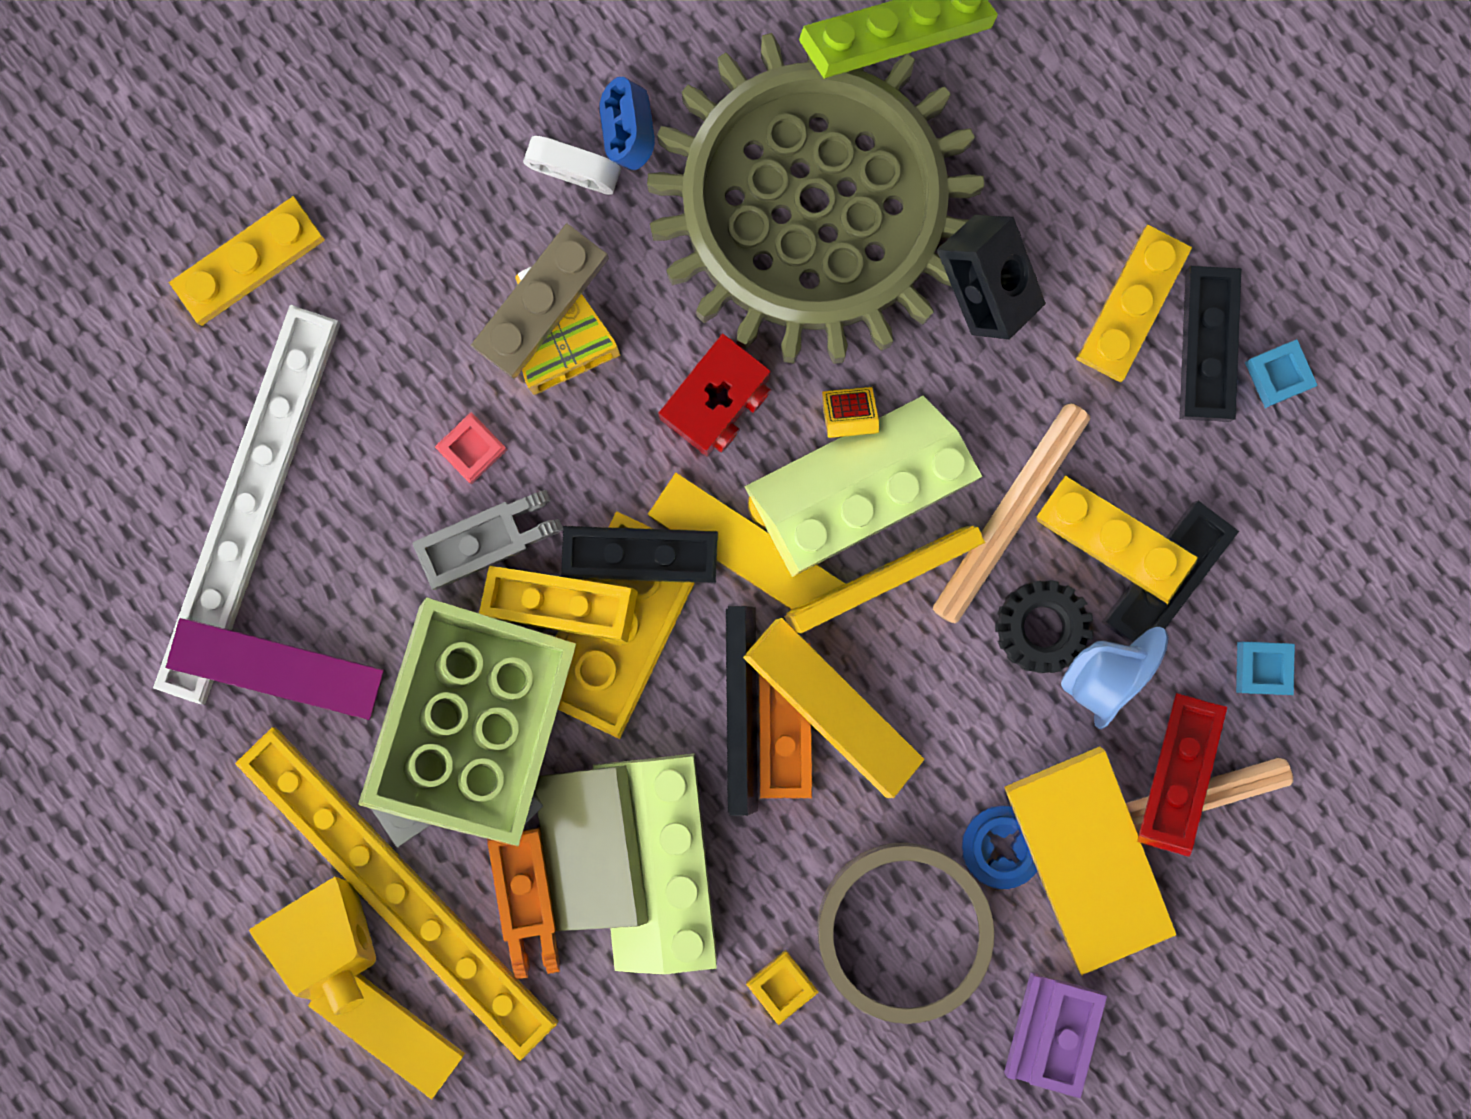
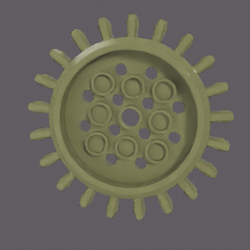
M769 33L762 35L761 59L767 69L766 72L748 80L741 72L738 63L725 52L718 57L720 78L731 90L718 105L712 102L701 90L689 84L683 89V104L689 112L704 121L696 137L687 135L676 128L660 127L657 135L659 145L669 152L687 157L684 174L648 173V191L659 196L673 195L683 197L684 213L672 217H662L651 222V233L653 241H668L679 236H689L694 252L687 257L675 261L666 272L672 286L687 282L694 275L705 271L716 285L709 294L701 299L696 309V315L703 323L717 316L721 308L728 301L732 300L735 304L748 311L737 332V345L742 349L746 350L756 340L759 327L766 320L786 328V333L781 343L784 362L794 364L801 351V332L803 329H825L827 333V352L833 364L843 363L848 346L843 326L864 321L869 329L871 340L883 351L891 347L893 343L892 329L883 317V310L898 301L905 307L910 316L922 325L932 317L934 311L929 301L919 294L913 285L924 272L933 276L942 284L951 286L942 261L934 251L940 238H950L969 220L948 216V199L971 198L980 195L984 188V176L971 174L955 177L947 176L944 158L963 153L971 147L975 137L971 128L956 130L947 136L936 139L927 121L941 114L951 94L944 86L929 93L922 102L914 106L908 98L899 91L910 81L915 59L910 55L906 54L897 61L890 75L884 81L865 72V67L824 79L807 52L808 62L785 66L781 57L780 45L774 35ZM821 117L826 120L828 128L823 132L817 133L811 130L809 122L813 118ZM863 135L869 136L874 141V147L871 150L862 151L856 146V139ZM752 144L760 146L763 150V155L757 160L748 159L744 154L747 146ZM795 163H804L808 166L810 172L804 178H796L792 175L790 169ZM842 181H850L854 184L856 192L849 197L842 196L837 190V185ZM810 188L821 189L826 193L829 204L821 212H809L800 203L801 194ZM731 190H739L743 193L745 199L740 205L732 206L727 203L725 199L726 194ZM889 199L899 201L902 205L901 213L897 215L888 214L884 209V203ZM784 208L788 210L791 214L789 222L786 224L776 223L772 219V213L776 209ZM826 226L834 228L838 235L837 239L831 243L823 242L818 235L821 228ZM870 245H878L883 249L884 257L879 261H871L867 258L865 249ZM759 254H767L772 259V266L767 270H759L753 264L754 258ZM806 272L816 274L819 279V284L813 289H807L800 283V277Z

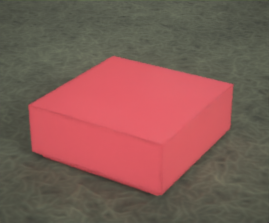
M472 412L435 446L471 485L508 450Z

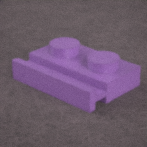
M1030 972L1004 1071L1006 1077L1013 1080L1026 1081L1034 1086L1081 1098L1107 996L1097 990L1054 978L1050 979Z

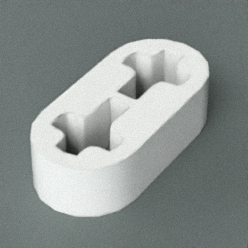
M542 136L531 137L523 160L526 166L535 171L608 195L613 194L621 172V167L608 158Z

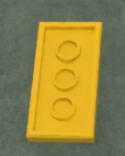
M616 511L609 525L611 528L653 529ZM583 579L584 581L629 587L638 591L628 642L558 631L557 638L576 643L558 710L621 739L695 583Z
M1101 746L1004 786L1071 956L1081 975L1176 936L1142 844L1137 842V831L1106 751Z

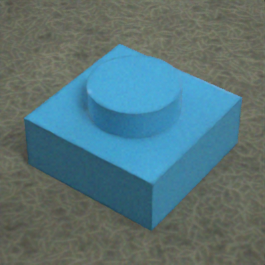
M1297 339L1245 362L1264 408L1318 386Z
M1237 642L1236 693L1294 695L1295 644Z

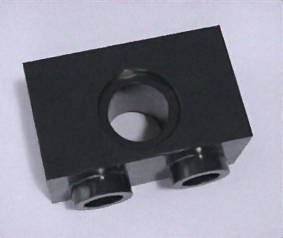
M974 215L937 249L971 335L1010 340L1046 305L1014 217Z

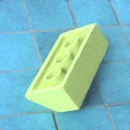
M921 396L880 417L879 433L841 437L746 485L745 489L760 514L788 571L794 577L971 485L981 478L982 475L958 430L924 396Z
M695 753L593 765V769L624 765L627 767L649 922L638 927L610 928L615 971L672 974L716 969L717 951Z

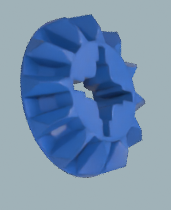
M990 806L988 809L972 817L970 824L962 835V858L972 875L983 884L997 889H1011L1028 882L1037 873V868L1012 806ZM1018 830L1019 832L1014 836L1015 840L1010 846L1015 852L1014 856L1019 861L1015 863L1012 859H1007L1000 855L995 860L992 858L987 864L986 861L991 857L990 853L994 850V846L990 842L991 838L987 835L988 831L1005 838L1009 834L1013 835Z

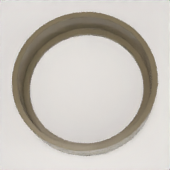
M890 843L877 846L859 854L835 875L820 905L817 936L821 957L831 981L852 1005L862 1012L883 1021L912 1024L942 1017L962 1005L974 993L983 980L992 958L994 924L988 901L982 889L969 872L955 860L925 845ZM896 861L925 863L950 875L960 884L970 898L978 921L979 941L973 965L964 980L944 998L920 1007L901 1008L888 1006L863 994L843 972L834 947L835 917L848 889L868 871Z

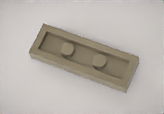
M566 223L471 344L472 348L515 380L608 261V254Z

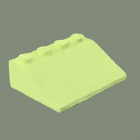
M426 597L420 605L358 805L519 846L576 643Z

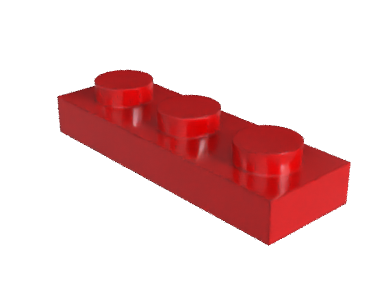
M1176 693L1137 842L1190 857L1228 707Z

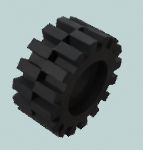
M1040 580L1018 587L1017 590L1011 592L1005 598L1006 601L1003 606L999 607L997 612L999 618L998 623H995V632H998L999 641L997 642L1000 649H1004L1008 655L1006 657L1012 663H1016L1021 669L1026 671L1055 673L1069 667L1075 657L1082 650L1088 648L1086 643L1092 639L1094 631L1089 630V622L1093 621L1092 613L1086 612L1084 606L1087 605L1085 599L1074 594L1075 589L1069 585L1062 586L1058 581ZM1038 607H1047L1054 610L1062 622L1060 638L1049 647H1039L1033 644L1025 634L1024 624L1026 617L1032 610Z

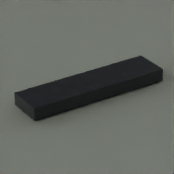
M728 606V609H726L728 813L732 816H748L758 811L756 670L743 658L756 643V607Z

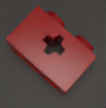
M722 333L658 412L659 418L706 457L709 456L714 448L722 453L739 433L740 428L734 423L747 408L750 412L755 413L772 391L766 385L770 380L771 371ZM724 388L729 391L728 403L730 406L726 408L719 404L714 410L709 408L710 397L708 392L712 390L718 394Z

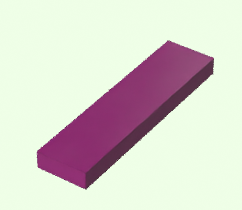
M179 618L165 668L367 720H370L384 674V669L187 618Z

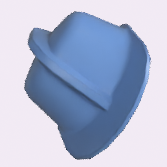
M1161 627L1149 629L1130 646L1107 641H1096L1075 657L1062 678L1061 686L1079 704L1094 713V723L1097 728L1103 729L1107 727L1118 711L1141 691L1153 677L1167 650V631Z

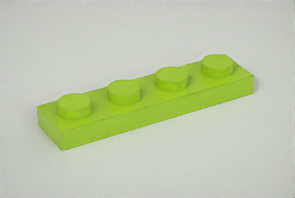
M892 0L803 26L799 41L825 79L991 29L998 13L988 0Z

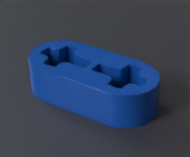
M617 77L606 86L600 100L604 148L607 157L611 161L629 170H637L649 160L655 146L649 95L646 89L626 77Z

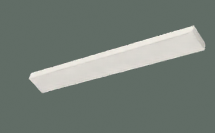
M293 305L289 306L153 686L154 689L201 705L206 704L214 680L165 668L179 618H187L232 630L341 323L338 320Z

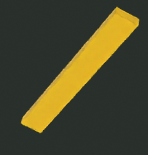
M272 727L235 763L519 1061L558 1024L559 1021L518 979H515L513 973L276 727Z

